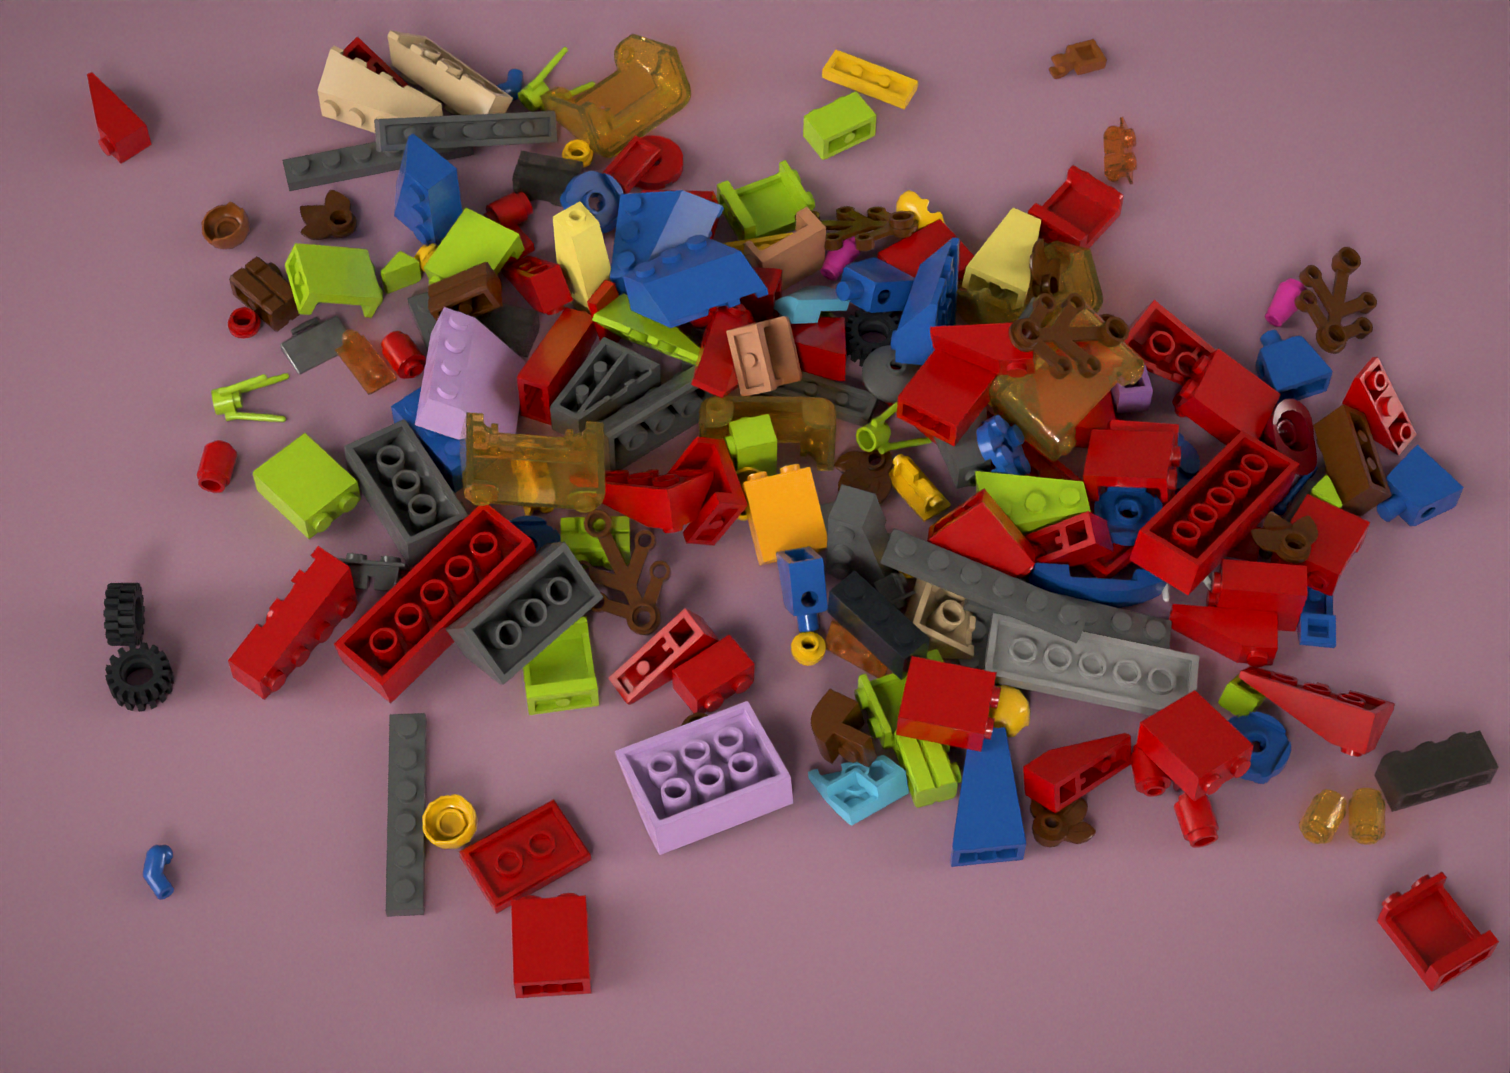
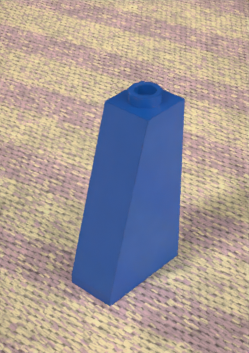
M993 727L991 740L984 738L981 752L970 749L966 751L950 857L951 867L1017 861L1024 858L1026 838L1005 727Z

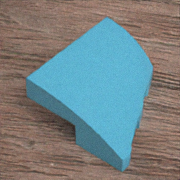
M822 285L806 286L778 299L775 302L774 309L782 316H788L791 324L818 323L821 311H847L850 300L841 301L836 295V289Z
M885 755L877 756L870 767H866L858 762H847L841 764L842 771L825 775H820L818 769L808 772L810 782L824 800L851 826L909 794L906 770Z

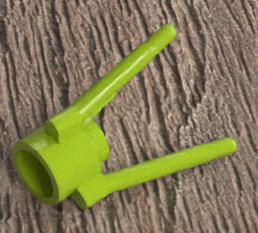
M563 47L538 76L518 92L520 102L529 111L534 112L538 108L546 111L551 106L595 86V82L591 81L548 99L550 90L543 80L568 52L567 47Z
M284 373L267 378V375L262 374L230 386L212 389V401L216 415L225 414L226 421L241 419L285 422V416L237 412V408L243 407L242 393L289 379V374Z
M897 402L881 415L872 419L870 423L860 427L856 432V441L862 450L872 452L877 449L880 454L890 450L930 444L932 441L925 437L888 442L891 430L888 424L885 423V420L897 411Z

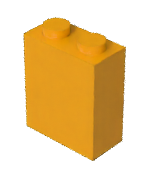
M793 464L780 468L781 474L767 476L766 471L748 475L747 482H743L741 485L748 504L745 511L759 566L777 562L776 552L808 546L815 552L827 549L828 536L810 467L801 469L799 464Z

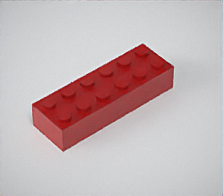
M1241 431L1139 530L1129 560L1174 588L1189 595L1222 562V559H1225L1251 530L1289 493L1300 464L1246 432Z
M483 501L334 643L342 662L391 704L454 643L446 628L536 553L533 540Z

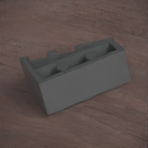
M603 337L551 404L552 430L578 443H582L587 439L586 430L590 429L595 422L605 420L615 414L623 405L631 404L643 397L650 389L661 386L660 364Z
M841 485L828 521L825 573L832 575L836 579L843 580L855 570L870 585L889 576L893 572L898 574V570L880 563L891 533L886 531L885 523L887 520L876 494Z

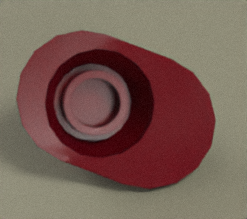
M1284 399L1277 404L1273 415L1269 417L1262 432L1263 440L1266 445L1300 464L1296 472L1297 475H1309L1314 471L1317 464L1312 417L1308 409L1300 401Z

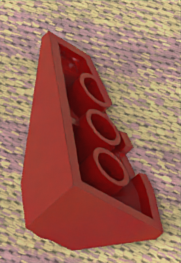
M1153 300L1138 315L1129 327L1128 338L1116 347L1138 366L1146 365L1147 371L1182 386L1189 379H1192L1195 373L1192 371V367L1203 354L1208 356L1215 351L1211 345L1156 300Z
M743 304L728 308L726 305L716 306L704 331L691 385L720 398H724L739 386L726 331L755 323L751 311L746 310Z
M689 468L676 469L675 474L659 475V469H648L646 472H637L630 475L628 470L590 471L568 480L569 487L647 527L661 528L664 533H675L682 531L683 525L697 519L714 479V473L712 470Z
M1253 666L1241 670L1239 678L1330 744L1340 746V751L1350 756L1361 757L1362 754L1365 755L1376 748L1395 706V703L1349 690V694L1331 693L1332 690L1329 688V685L1319 682H1307L1303 686L1298 685V679L1294 676Z

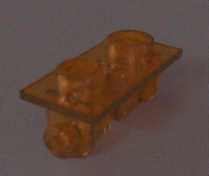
M1120 117V127L1109 126L1103 134L1104 152L1106 155L1104 156V175L1111 182H1116L1121 177H1127L1131 185L1133 184V171L1137 170L1136 157L1134 152H1132V147L1136 146V136L1133 128L1128 129L1124 118Z
M352 329L346 330L342 334L343 345L335 349V352L368 395L397 381L395 375L364 335H360L359 332Z
M833 620L825 640L826 650L877 678L886 676L888 667L838 621Z

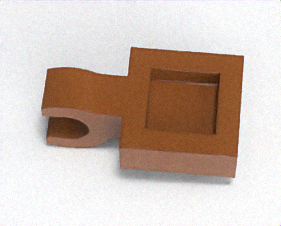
M1091 39L1068 45L1065 54L1060 53L1052 56L1051 60L1055 66L1050 67L1049 72L1054 79L1066 76L1073 69L1077 75H1082L1104 69L1107 59L1096 41Z

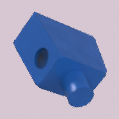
M871 257L844 267L841 282L836 286V295L841 301L850 300V303L871 313L904 311L915 278L877 257Z
M1277 330L1267 331L1261 336L1260 342L1263 347L1259 350L1255 369L1258 378L1281 394L1277 404L1284 399H1295L1298 401L1327 391L1333 371L1304 337L1295 336L1283 340Z
M1417 445L1387 475L1386 480L1392 496L1377 505V512L1386 522H1390L1399 515L1409 526H1417L1454 508L1464 487Z
M809 546L776 552L785 608L793 616H797L800 632L818 630L819 621L817 613L828 610L823 558Z

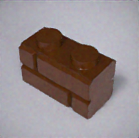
M256 256L245 264V268L241 267L230 275L229 281L233 295L245 306L256 312L260 319L274 331L278 332L289 323V320H294L300 315L290 282L283 278L281 271L274 263L270 262L267 264L260 257Z
M488 262L481 263L429 285L428 309L436 321L444 307L462 312L474 318L502 307V283Z

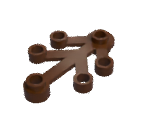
M844 206L836 209L837 220H820L826 227V230H841L826 234L824 249L829 251L843 248V240L855 237V247L857 250L869 251L874 249L876 240L890 235L897 238H906L918 229V221L914 218L912 212L898 211L891 214L884 207L879 206L869 208L867 210V217L855 211L853 207ZM810 210L820 220V213Z
M1350 247L1341 248L1332 258L1331 267L1335 272L1332 294L1322 279L1321 271L1316 266L1308 265L1299 274V279L1303 285L1313 287L1328 312L1327 319L1317 305V297L1312 291L1303 290L1294 300L1298 310L1305 313L1308 312L1317 327V343L1324 351L1330 354L1340 353L1346 347L1348 339L1353 337L1364 339L1373 331L1372 323L1365 317L1357 318L1351 325L1344 327L1341 325L1343 317L1357 312L1368 314L1377 306V300L1370 292H1363L1357 298L1345 302L1349 275L1361 265L1359 254Z
M1043 293L1033 301V311L1030 316L1013 322L1008 332L1011 343L1018 350L1035 352L1049 364L1050 374L1059 380L1064 379L1072 372V363L1067 357L1059 356L1044 342H1053L1078 363V371L1081 376L1091 379L1101 371V362L1097 357L1089 355L1074 342L1100 341L1104 346L1117 347L1129 336L1127 324L1119 317H1110L1100 327H1068L1073 318L1085 308L1083 297L1077 293L1069 294L1062 301V311L1050 328H1041L1040 325L1043 319L1056 309V301L1050 294ZM1058 364L1062 366L1064 371L1060 370Z
M591 511L585 517L584 528L590 536L599 540L615 574L594 568L589 562L584 560L578 562L581 566L586 565L589 567L588 576L592 582L624 592L630 605L609 600L604 593L600 592L604 597V605L598 609L592 607L590 610L595 613L607 612L625 618L633 632L639 635H649L656 631L661 623V612L656 603L663 583L671 577V568L664 561H655L650 566L649 573L651 579L642 599L637 584L648 552L656 546L657 540L655 535L649 530H641L636 534L634 539L636 546L627 567L611 534L613 530L612 518L605 511ZM600 519L604 520L606 523L605 529L595 531V522ZM643 535L651 536V543L647 547L640 545V538ZM660 565L665 566L667 570L665 576L657 578L654 574L656 567ZM642 612L650 614V620L646 624H640L638 621V616Z

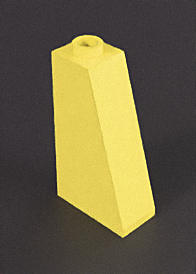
M579 201L553 216L557 264L560 265L573 298L571 304L577 310H583L591 314L587 301L605 280L612 282L610 280L611 266L599 221Z
M1012 208L967 265L960 291L1016 316H1020L1031 278L1029 259L1033 246L1038 240L1041 219Z

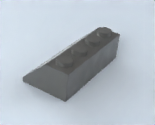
M696 365L685 372H678L670 381L658 388L650 389L640 399L631 404L623 405L615 414L605 420L595 422L590 429L586 430L588 451L605 470H622L719 411L718 396L691 385Z
M405 419L344 446L347 470L357 480L359 489L409 567L418 564L468 516Z
M565 542L546 543L449 625L446 631L467 659L497 683L504 685L604 597Z

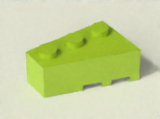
M975 471L976 493L985 489L1024 536L1081 513L1091 512L1083 481Z

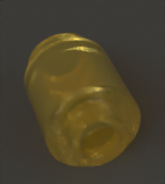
M1373 788L1355 790L1348 801V834L1360 844H1375L1378 840L1384 838L1386 834L1385 800L1382 798L1381 792Z
M1325 789L1313 797L1299 822V829L1309 842L1326 844L1332 841L1347 813V802L1341 794Z

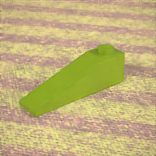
M626 294L617 297L599 312L595 313L592 321L625 340L692 365L697 363L701 345L680 326L669 328L631 311L628 295Z

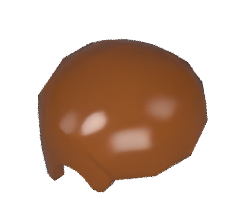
M233 202L219 205L209 210L201 222L204 238L210 245L218 249H233L245 241L250 231V222L245 210Z

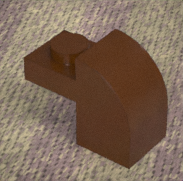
M829 689L815 706L811 715V727L820 754L831 764L839 755L851 763L858 762L866 767H870L875 761L877 755L871 736L859 731L865 724L859 702Z

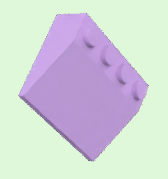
M444 307L430 335L415 425L511 458L520 406L517 376L524 367L525 361L476 318Z
M748 701L615 751L642 821L659 855L793 804L791 776Z

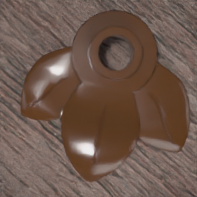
M329 190L325 198V205L300 206L301 217L306 224L301 230V235L311 240H323L331 236L343 238L351 235L357 228V221L354 214L350 212V200L338 191Z
M1038 239L1033 246L1029 259L1030 273L1033 279L1032 291L1036 298L1043 293H1047L1053 296L1054 299H1057L1059 295L1060 259L1052 258L1047 260L1044 251V239Z
M877 449L872 452L850 451L840 456L834 463V467L843 473L838 482V493L843 484L874 493L879 504L883 503L892 489L889 473L893 468V458L890 452L880 454ZM876 458L881 459V462L878 465L870 464V462Z
M1270 511L1264 520L1263 529L1251 530V535L1255 543L1261 548L1277 553L1286 562L1297 564L1309 558L1311 553L1310 545L1317 540L1318 530L1310 516L1302 517L1292 525L1276 513Z
M1080 797L1056 814L1032 799L1030 812L1034 817L1032 833L1036 842L1044 847L1052 848L1058 846L1063 841L1074 844H1082L1089 841L1096 834V830L1090 824L1083 821L1088 810L1086 799Z

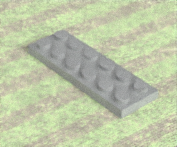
M993 613L990 620L983 670L997 672L995 679L997 684L1153 715L1190 692L1196 691L1200 656L1083 631L1078 642L1074 643L1013 617Z

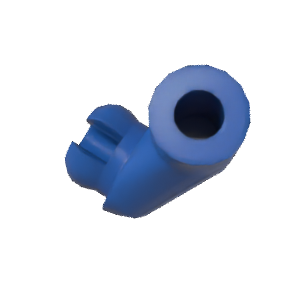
M511 69L508 72L507 82L496 85L513 97L512 101L518 99V92L521 91L522 71Z
M165 844L160 846L154 845L147 851L142 872L143 878L159 900L169 897L174 892L173 886L163 873L164 866L170 864L173 858L172 849Z

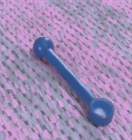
M1317 466L1309 475L1302 476L1282 502H1279L1273 508L1274 513L1277 515L1285 513L1289 502L1299 492L1305 482L1314 476L1318 469Z

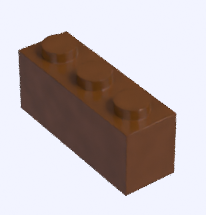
M1343 404L1313 425L1317 436L1316 443L1322 452L1326 465L1325 472L1331 479L1343 504L1342 510L1362 516L1392 496L1365 413Z

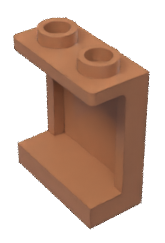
M805 207L796 212V232L762 251L758 250L749 240L744 243V256L752 267L781 269L782 291L822 268L825 260L826 227L808 207Z
M788 316L768 319L726 331L741 397L773 391L778 386L798 382L803 379Z

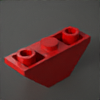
M1372 357L1354 378L1342 404L1365 413L1373 440L1399 456L1417 434L1379 358Z

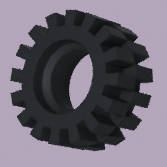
M861 309L855 311V316L851 314L848 322L845 324L847 356L851 354L850 360L855 363L859 359V366L863 367L865 359L872 351L882 346L891 345L893 330H897L900 318L897 315L892 318V311L886 313L865 311L863 313ZM868 332H877L884 335L886 339L882 342L871 343L862 339L861 336Z
M138 582L110 583L107 585L103 617H105V636L110 646H129L128 644L135 643L136 646L141 645L142 635H144L145 606H143V590Z
M141 642L140 648H136L135 643L128 644L130 650L127 652L121 647L117 650L120 657L112 655L109 659L111 665H106L105 669L107 673L105 675L113 698L116 699L117 704L121 707L125 704L127 710L133 711L135 705H137L139 712L145 711L146 704H150L151 709L156 708L155 701L159 699L163 703L167 699L165 692L171 694L173 690L171 684H174V676L166 654L163 650L160 652L159 648L155 645H152L149 650L148 644L145 642ZM147 668L153 671L152 678L144 684L130 685L127 683V677L135 670Z

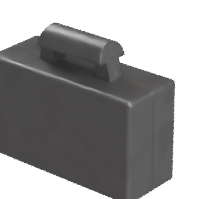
M334 316L322 323L313 318L291 329L293 337L282 342L280 349L300 375L354 348L356 344L338 316ZM312 325H315L314 327H312V328H310V329H308V330H306V331H304V332H302V333H300V334H297L298 332H300V331H302V330H304V329H306V328H308V327H310V326H312Z

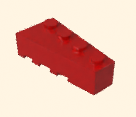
M317 546L310 555L315 560L304 573L299 569L291 579L294 585L285 599L280 600L276 598L269 607L270 610L266 616V623L263 626L256 624L228 659L233 678L264 700L272 692L278 691L284 685L287 676L296 667H301L308 660L310 653L319 643H324L329 639L333 629L343 618L347 619L350 617L358 604L350 567L320 546Z

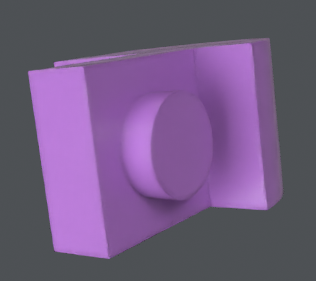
M1129 358L1122 359L1121 368H1113L1112 375L1108 377L1115 414L1148 411L1153 389L1146 365L1138 366Z

